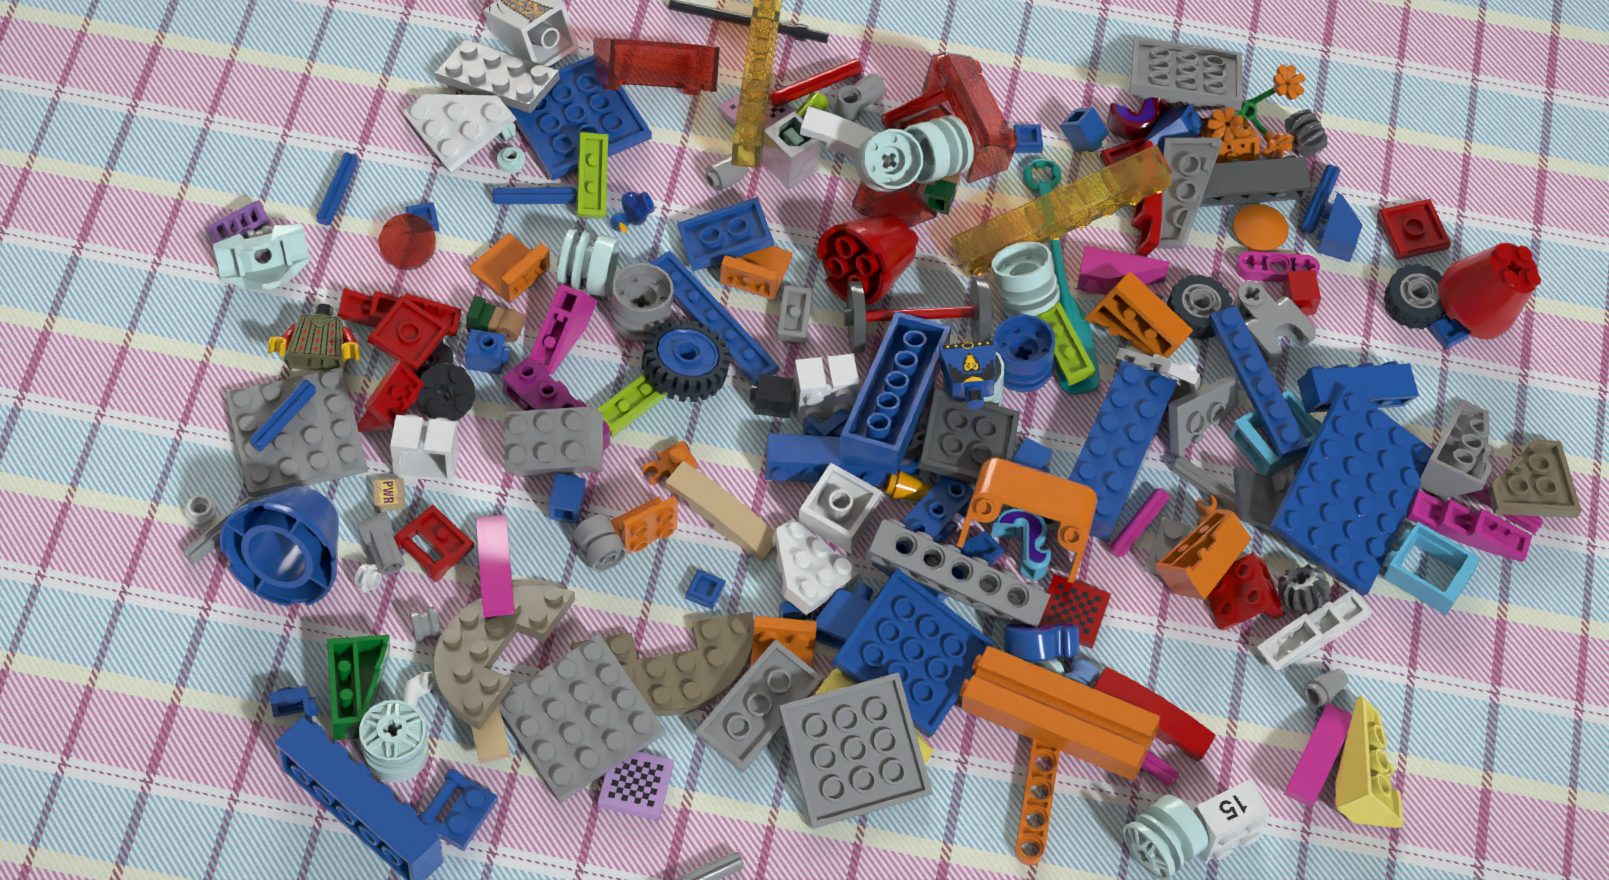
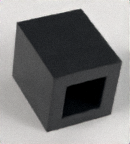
M759 374L758 383L751 386L749 402L755 403L754 414L789 419L794 378Z

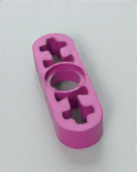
M1246 251L1238 258L1236 272L1245 280L1284 282L1287 271L1291 270L1292 265V270L1305 271L1302 266H1305L1307 270H1315L1317 276L1320 264L1316 258L1310 255ZM1246 263H1251L1253 269H1249ZM1262 263H1265L1264 270H1262V267H1263V265H1261ZM1272 263H1280L1284 266L1285 271L1275 272L1271 269L1270 265Z

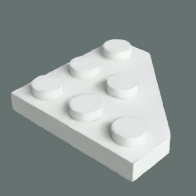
M423 94L402 111L451 173L516 120V117L498 96Z
M1130 346L1127 349L1119 348L1115 357L1116 362L1120 364L1124 360L1177 381L1176 387L1188 393L1197 391L1201 387L1200 374L1197 373V368L1189 363L1180 361L1178 365L1155 353L1153 357L1145 355L1144 352Z
M793 518L776 528L772 536L773 546L777 547L778 552L776 557L778 573L783 578V597L806 615L831 599L838 590H844L855 583L861 574L848 560L841 557L824 541H821L807 530L804 525L798 523Z

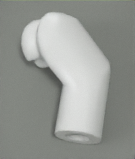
M424 672L408 680L404 687L402 701L410 703L417 708L418 699L436 686L435 674Z

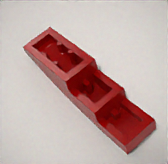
M1149 140L1135 152L1126 199L1135 202L1131 226L1141 230L1136 253L1147 257L1159 245L1162 224L1160 173L1153 142Z
M344 288L341 293L337 316L341 317L342 320L377 327L399 297L374 291L373 295L370 296ZM408 293L405 294V298L450 327L446 336H456L462 309Z
M1109 667L1103 669L1092 687L1095 690L1161 716L1156 737L1166 745L1174 743L1196 762L1203 759L1216 737V734L1165 698Z

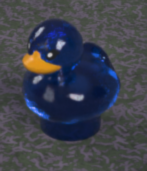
M629 191L623 194L621 203L624 213L618 212L612 215L610 226L617 232L623 231L626 233L629 224L639 226L645 223L648 214L655 211L650 195L646 191L641 193Z

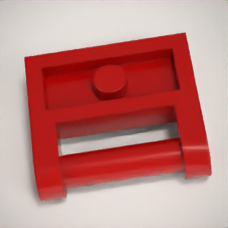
M431 505L394 537L398 548L407 551L428 571V576L434 582L441 580L451 567L474 549V542L434 505ZM418 535L442 559L436 563L412 538Z

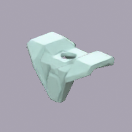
M302 224L274 226L273 232L267 235L244 239L241 234H237L214 243L213 250L218 264L220 280L245 289L273 290L293 279L311 260L304 226ZM269 249L271 257L268 261L258 262L254 258L256 250Z

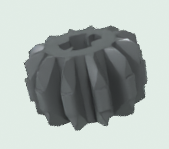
M1311 110L1297 111L1285 120V130L1287 134L1290 133L1295 137L1292 143H1294L1296 152L1300 153L1301 156L1309 157L1316 155L1327 147L1325 129L1322 127L1321 121L1317 119L1316 114L1312 113Z
M1307 564L1305 567L1299 568L1296 565L1294 570H1285V576L1278 578L1277 592L1279 600H1281L1288 611L1296 610L1300 614L1303 610H1308L1311 613L1312 608H1322V603L1329 600V581L1320 567L1312 568L1310 564Z

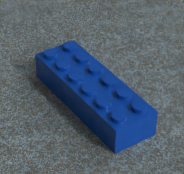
M895 312L841 433L839 459L890 474H897L941 370L939 364V345L950 344L951 326Z
M1122 360L1068 479L1087 485L1095 491L1097 507L1089 535L1109 542L1167 412L1169 403L1173 398L1177 381Z
M302 717L275 741L280 768L404 880H426L443 863L442 846L439 838L441 835L438 830L429 822L426 824L422 823L417 818L416 811L408 803L403 802L401 804L396 800L394 792L384 782L378 784L371 777L370 770L363 763L352 761L348 757V751L339 742L333 744L326 738L327 734L316 722L311 724Z

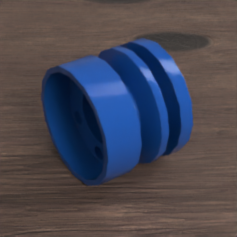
M1014 315L1004 320L997 327L993 339L996 340V352L1000 354L1004 362L1003 386L1009 390L1021 393L1032 392L1043 387L1050 380L1054 367L1055 337L1053 330L1047 322L1032 315Z

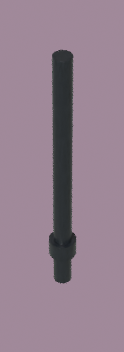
M669 1V10L793 36L794 40L806 42L807 39L825 44L828 43L829 33L809 29L807 25L797 24V26L684 1Z

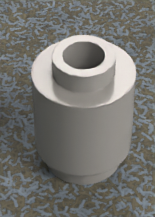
M739 153L735 155L729 154L706 167L705 179L711 188L721 191L744 178V175L748 173L747 163Z

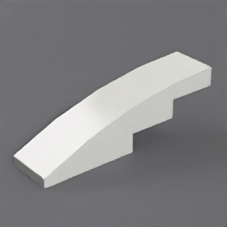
M810 106L807 108L800 130V135L827 142L826 149L853 156V164H856V154L861 144L870 136L877 134L860 124ZM889 156L881 158L884 160L882 165L884 168L891 166L889 164L891 159Z
M1352 589L1333 603L1329 601L1322 608H1318L1311 614L1307 615L1305 613L1262 642L1256 649L1276 672L1348 632L1372 615V611L1356 591Z

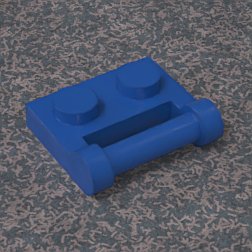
M449 769L444 776L445 782L426 810L420 812L417 818L424 824L427 822L432 824L440 833V839L465 851L497 803L498 796L468 780L460 772ZM455 788L463 791L442 823L435 821L434 819Z

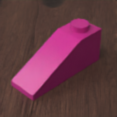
M1085 246L1077 289L1091 294H1107L1129 271L1146 286L1165 282L1170 262Z
M560 283L529 357L536 364L538 362L543 364L549 374L553 375L586 329L597 300L584 292Z

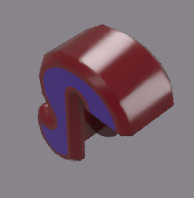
M1143 98L1137 113L1127 107L1111 103L1107 125L1113 133L1124 139L1135 140L1148 136L1158 122L1159 116L1161 117L1168 111L1170 102H1166L1161 98Z

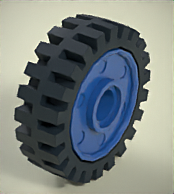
M676 320L669 321L668 326L665 323L660 324L659 328H655L651 335L648 336L642 355L641 367L644 370L643 375L645 379H649L648 384L652 388L657 386V392L661 395L667 391V398L672 400L677 395L681 402H685L687 397L690 398V402H697L699 397L702 401L706 400L709 394L714 396L722 388L729 370L730 350L729 347H725L726 341L723 338L718 339L719 333L715 330L709 333L710 327L705 324L702 328H699V322L692 321V324L688 325L687 320H680L678 325Z

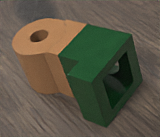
M961 173L954 174L953 176H944L942 179L936 180L935 186L927 184L921 208L949 215L960 185Z
M475 295L466 315L467 332H471V329L503 334L506 335V342L514 343L518 340L525 317L514 309H504L486 303V298Z

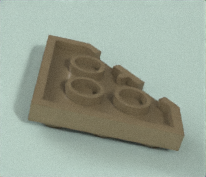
M1533 440L1524 452L1512 461L1500 477H1497L1491 483L1487 490L1494 514L1578 518L1582 511L1561 441Z

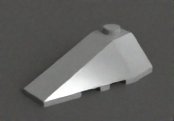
M1461 399L1419 480L1421 488L1442 498L1483 489L1492 471V463H1489L1491 446L1488 445L1490 428L1489 412Z

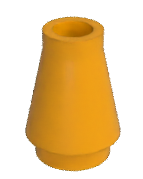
M899 470L896 475H889L885 494L891 495L893 499L921 501L930 491L931 485L925 484Z

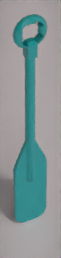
M1039 158L1032 160L1025 166L1023 180L1030 189L1039 192L1049 247L1054 263V273L1057 276V284L1060 289V298L1057 303H1061L1096 375L1069 386L1056 362L1059 385L1068 394L1090 393L1095 391L1100 385L1090 323L1084 320L1087 316L1069 292L1051 190L1058 186L1061 180V171L1054 161ZM1045 166L1051 168L1052 182L1045 181L1039 182V184L1033 182L1034 179L1031 171L1033 168H1045Z

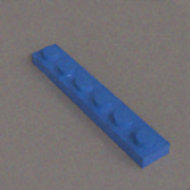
M670 250L649 263L660 267L668 273L673 282V299L693 321L699 322L698 326L700 328L704 324L709 326V333L715 330L719 333L718 339L723 338L726 341L725 347H729L730 360L753 385H757L759 374L773 376L778 373L779 365Z
M1237 306L1210 313L1208 320L1280 460L1307 452L1309 444Z

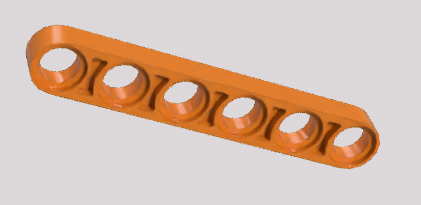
M1034 738L1031 744L1015 847L1017 859L1025 865L1038 864L1045 851L1060 750ZM1040 757L1047 758L1051 762L1052 767L1048 770H1040L1036 767L1035 760ZM1033 786H1042L1046 789L1047 796L1037 799L1032 796L1030 789ZM1030 814H1037L1042 818L1043 824L1040 827H1031L1027 824L1026 817ZM1025 843H1033L1038 847L1039 853L1035 856H1027L1023 853L1021 846Z

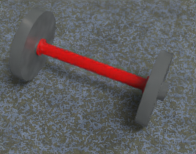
M972 276L969 306L868 311L865 308L862 282L848 281L846 308H844V325L847 326L851 353H861L865 350L866 322L892 321L896 311L926 320L970 318L973 342L991 340L993 305L986 276Z

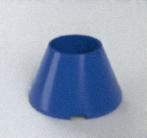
M302 486L290 487L243 505L233 511L221 529V552L226 553L231 563L228 568L232 574L255 595L283 606H291L292 603H305L306 606L311 605L324 598L336 580L339 517L333 504L318 491Z

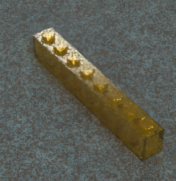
M754 0L732 145V165L760 168L783 0Z
M1154 145L951 237L953 253L967 278L973 275H981L988 268L992 267V260L995 255L1007 246L1028 241L1043 244L1050 240H1058L1076 228H1084L1098 218L1111 216L1120 208L1127 205H1135L1151 194L1165 191L1172 185V170L1158 146Z

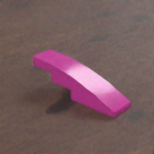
M1421 490L1416 492L1406 516L1407 519L1415 523L1420 522L1452 540L1520 562L1526 560L1532 535L1484 509L1474 512L1452 499L1443 503Z
M507 515L476 518L483 617L515 614Z
M1330 703L1325 707L1283 795L1313 808L1348 734L1353 714Z

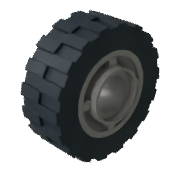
M1421 264L1405 265L1404 268H1399L1391 277L1384 292L1386 293L1384 296L1385 308L1391 314L1390 317L1398 321V324L1405 325L1410 329H1424L1425 327H1430L1431 323L1441 319L1445 313L1438 293V284L1443 278L1440 275L1441 273L1428 265L1423 266Z
M1199 274L1197 276L1189 275L1187 278L1180 279L1178 284L1174 285L1166 304L1193 329L1189 335L1191 339L1206 340V338L1216 336L1208 320L1210 313L1233 306H1231L1232 297L1229 296V291L1222 286L1221 282L1215 281L1212 277H1205Z

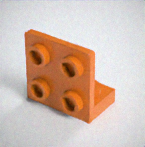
M1201 118L1204 127L1198 134V138H1213L1212 134L1216 130L1208 127V121L1215 118ZM1243 118V123L1239 125L1244 129L1241 137L1234 135V141L1231 144H1226L1224 137L1221 138L1223 142L1215 164L1226 163L1234 159L1244 162L1254 161L1259 158L1260 136L1245 118Z
M507 234L470 265V272L508 303H512L550 269V249L542 243L535 249H529L514 236Z
M771 246L736 258L725 255L721 263L720 283L775 300L792 260L793 253Z
M660 496L610 520L616 529V534L620 536L627 548V554L633 551L639 552L645 549L649 543L659 538L665 539L674 533L677 529L678 500L675 496L665 501H662Z
M755 616L751 667L776 639L813 669L817 621Z

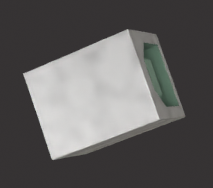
M795 111L764 130L762 164L788 190L819 170L821 140L800 135L803 119Z

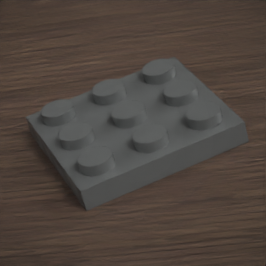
M935 388L931 398L918 468L976 484L981 467L987 459L999 457L1012 461L1020 412L984 402L985 404L982 408L971 410L967 408L966 399L954 400L948 391Z

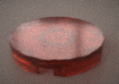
M411 213L399 214L389 219L384 224L378 239L380 252L387 263L402 270L417 269L428 263L435 253L437 244L434 229L428 220Z

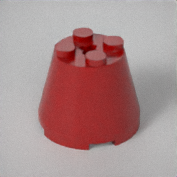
M888 212L883 215L842 222L829 228L819 239L817 259L822 260L823 268L827 275V278L824 280L837 297L846 302L848 281H861L865 305H872L886 295L913 262L916 255V245L919 240L915 231L909 229L895 214Z
M1500 243L1453 263L1446 269L1442 280L1439 282L1438 293L1448 317L1451 320L1456 318L1464 327L1469 329V335L1480 339H1495L1512 327L1534 290L1541 283V277L1532 259V252L1528 247L1524 245L1518 247L1511 243Z

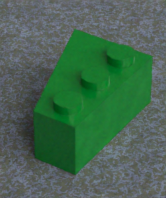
M390 635L327 639L333 740L360 738V723L367 711L375 705L390 654Z

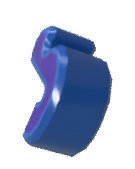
M1014 623L1005 626L1004 652L1022 660L1041 662L1052 660L1055 657L1072 658L1079 654L1080 628L1075 624L1059 623L1035 628H1026Z

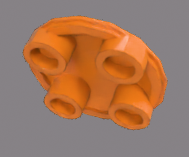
M1253 204L1245 206L1238 211L1233 220L1232 229L1237 239L1247 246L1248 251L1263 252L1276 249L1286 242L1289 225L1285 217L1277 209L1268 205Z

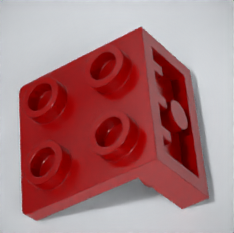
M402 360L393 362L365 404L367 411L357 424L359 432L394 429L396 415H404L409 406L418 399V393L424 383Z
M1254 552L1234 561L1207 596L1218 628L1222 631L1260 613L1266 612L1275 620L1286 615L1266 562Z

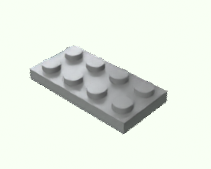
M467 39L461 42L435 72L436 81L476 95L498 96L505 105L531 113L560 79L559 70Z
M775 639L695 730V735L744 773L783 728L777 706L810 697L823 682V677Z

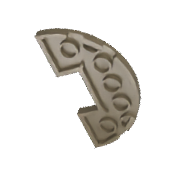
M556 586L513 587L515 614L483 617L482 597L470 603L456 614L441 633L434 653V674L437 688L441 697L443 696L449 704L450 710L461 720L480 730L512 687L511 677L493 671L490 668L517 632L545 642L574 603L575 592Z
M753 612L692 622V630L697 649L637 659L632 632L602 638L656 716L681 715L713 703L719 695L724 693L729 687L732 688L739 680L752 652L754 635ZM588 640L571 643V650H574Z

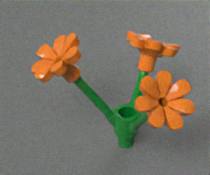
M1284 64L1280 65L1276 69L1277 74L1273 76V82L1275 83L1273 88L1255 98L1243 100L1241 111L1235 110L1233 107H1227L1225 113L1220 109L1213 111L1212 115L1215 119L1208 121V127L1216 130L1212 137H1224L1226 144L1233 143L1234 135L1241 137L1244 133V129L1239 125L1243 123V118L1250 120L1264 135L1263 139L1267 142V147L1261 151L1262 156L1269 158V160L1276 159V157L1277 159L1282 158L1285 155L1284 150H1292L1294 146L1292 141H1294L1295 137L1290 133L1284 134L1283 132H1279L1275 136L1272 131H1268L1256 117V104L1275 93L1279 96L1286 95L1289 100L1296 99L1304 93V88L1299 84L1305 81V76L1302 73L1295 75L1296 68L1293 65L1288 67Z

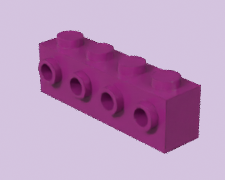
M529 356L502 377L503 392L523 411L588 407L582 400H576L561 381L556 382L549 375L548 370L543 364L539 362L536 364ZM604 420L603 451L610 446V428Z

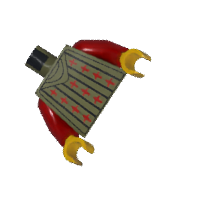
M318 304L315 315H300L298 322L292 324L281 337L274 336L268 340L267 354L279 352L280 357H285V352L287 351L289 368L326 371L342 367L343 372H345L346 359L356 358V361H360L357 340L349 328L343 327L342 318L333 316L334 309L329 304Z

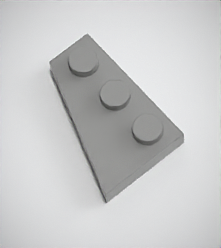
M1228 375L1169 403L1170 454L1172 458L1183 457L1186 454L1185 449L1191 443L1197 444L1203 438L1202 433L1211 424L1216 426L1239 405L1238 378Z

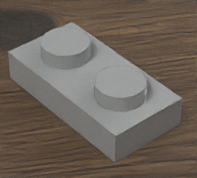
M784 286L777 340L806 344L813 289Z
M1162 517L1144 571L1161 577L1155 565L1188 536L1191 526Z

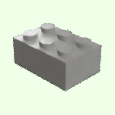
M592 407L505 412V472L518 477L556 475V473L603 472V412Z

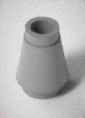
M1336 669L1309 680L1303 689L1306 701L1316 708L1327 706L1344 686L1348 684V676L1343 670Z

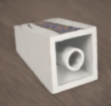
M498 0L484 9L491 32L517 57L550 67L579 47L565 3L562 0Z

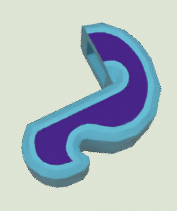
M1018 508L1002 511L994 520L991 536L999 538L1021 537V574L1030 580H1039L1047 574L1051 560V551L1048 548L1043 550L1048 530L1044 518Z

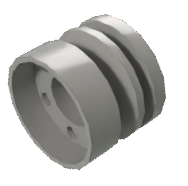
M635 263L624 267L616 274L612 285L610 320L615 330L623 337L634 341H647L651 332L655 328L658 329L660 324L665 323L668 326L671 318V305L674 293L673 282L668 273L660 267L649 263Z

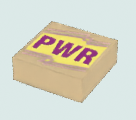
M404 478L373 480L375 511L405 510Z

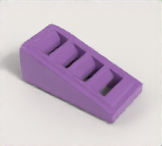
M260 200L214 222L207 226L206 229L214 244L237 234H241L244 239H247L246 231L251 229L254 231L261 230L264 225L269 224L270 226V222ZM246 222L247 226L243 228L241 224ZM235 226L237 232L232 234L230 228ZM224 230L226 238L221 239L219 232Z

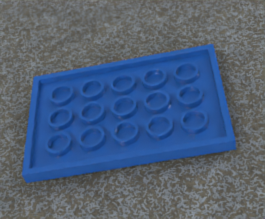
M1344 385L1339 388L1269 528L1347 586L1354 589L1361 596L1369 593L1415 498L1416 492L1421 486L1419 480L1434 450L1348 385Z

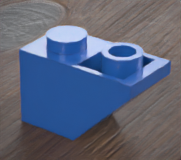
M1337 193L1334 203H1327L1323 218L1328 221L1326 225H1320L1316 240L1321 241L1317 252L1350 262L1362 229V223L1344 196Z

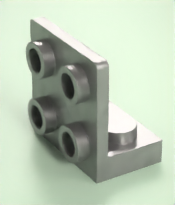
M1291 465L1273 478L1239 466L1234 468L1233 477L1239 520L1271 530L1269 527L1299 467Z

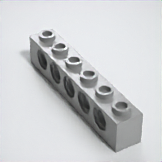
M882 519L864 557L865 559L891 571H895L898 568L912 580L1008 624L1014 623L1026 628L1038 627L1051 596L1044 592L1045 589L1042 586L1033 582L1026 584L1017 580V576L1010 571L1000 569V571L989 567V563L981 558H969L960 554L961 550L949 544L940 545L924 532L917 531L914 533L907 530L903 523L895 519ZM896 543H905L909 547L910 553H899L896 549ZM931 555L935 557L937 566L930 567L926 565L924 556ZM952 568L962 569L965 573V579H956L952 575ZM980 581H989L993 587V592L983 591L980 587ZM1008 593L1017 594L1021 604L1013 605L1010 603Z

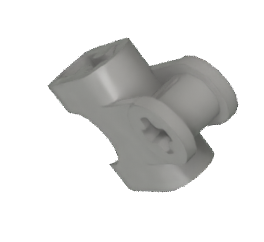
M1254 281L1245 282L1239 287L1233 307L1237 306L1268 367H1273L1279 363L1282 357V347L1277 342L1276 337H1288L1299 346H1305L1315 339V327L1288 297L1283 296L1275 301L1261 284Z

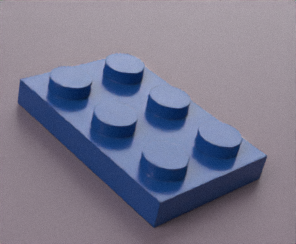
M758 197L677 223L693 272L721 263L725 255L736 258L774 246V241Z

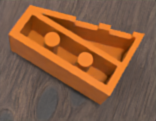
M1131 271L1084 318V320L1091 324L1095 321L1108 328V333L1113 336L1119 334L1132 341L1131 345L1152 357L1155 353L1168 358L1193 331Z
M1216 509L1155 565V568L1173 594L1205 600L1251 541V537L1233 511Z

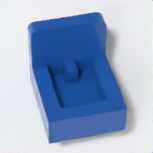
M841 408L821 425L813 417L807 415L804 418L803 434L841 437L850 414Z
M307 686L295 689L284 687L276 692L269 693L273 717L304 712L305 719L312 724V716H318L316 698H309Z

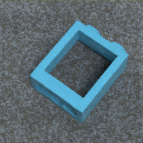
M1291 390L1283 393V396L1310 448L1322 423L1318 419H1314L1310 413H1305L1302 400L1296 397ZM1255 410L1234 421L1230 437L1260 474L1270 477L1307 454V452L1280 460L1279 456L1272 451L1255 430L1262 426Z
M1417 522L1412 531L1406 529L1398 542L1401 545L1399 551L1392 550L1386 559L1384 566L1388 569L1383 579L1442 614L1447 615L1475 572L1481 558L1422 523ZM1414 545L1458 570V573L1445 592L1401 567V564Z

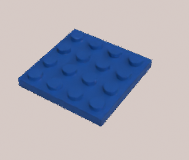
M600 52L558 69L560 79L531 113L506 105L516 117L514 122L552 181L578 170L580 132L608 134V157L652 139L651 130Z
M897 568L830 663L857 684L899 672L914 727L930 738L958 699L965 679L970 680L975 673L972 672V666L977 655L983 656L987 646L992 647L994 642Z

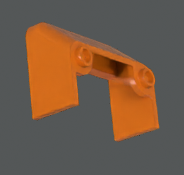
M999 457L987 459L981 467L957 546L963 548L972 519L983 523L991 522L998 517L1002 504L1009 505L1061 522L1058 529V541L1062 547L1074 552L1068 570V582L1074 583L1097 507L1095 491L1087 485Z

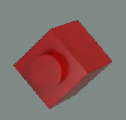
M1287 271L1282 285L1283 295L1292 300L1305 316L1316 314L1321 301L1316 271Z

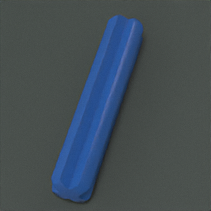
M346 152L342 155L316 214L319 224L328 226L332 223L357 166L358 160L355 154Z
M1332 164L1326 166L1301 221L1300 229L1308 234L1314 232L1339 177L1340 168L1338 166H1333Z
M501 187L493 189L494 204H575L577 201V190L574 187Z
M308 380L302 381L250 437L251 446L258 451L264 450L315 395V385Z

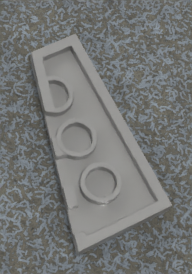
M1165 138L1161 174L1162 224L1159 245L1156 248H1185L1223 142L1221 138Z

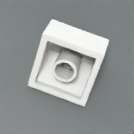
M830 463L799 509V523L808 530L851 553L866 530L882 496V491Z

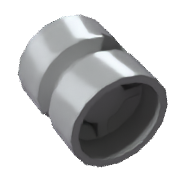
M598 514L587 518L573 532L580 548L583 551H588L585 557L596 572H602L615 567L628 553L627 548L620 536L616 534V529L606 514Z

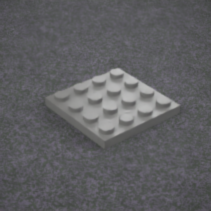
M1134 36L1130 94H1135L1137 97L1144 99L1150 97L1161 98L1170 103L1181 101L1191 103L1197 107L1214 106L1224 111L1227 107H1233L1235 110L1241 111L1243 102L1242 53Z
M342 367L225 392L249 497L254 498L280 492L290 487H303L368 472ZM304 380L314 384L316 387L315 395L264 450L258 451L253 448L249 441L250 437Z
M599 633L508 692L498 704L501 714L560 803L666 734L664 727Z
M899 672L777 706L811 829L933 795Z

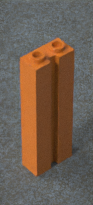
M987 646L983 656L977 655L972 666V672H975V675L972 676L971 680L965 679L959 692V696L962 697V710L1135 781L1158 732L1161 716L991 646Z

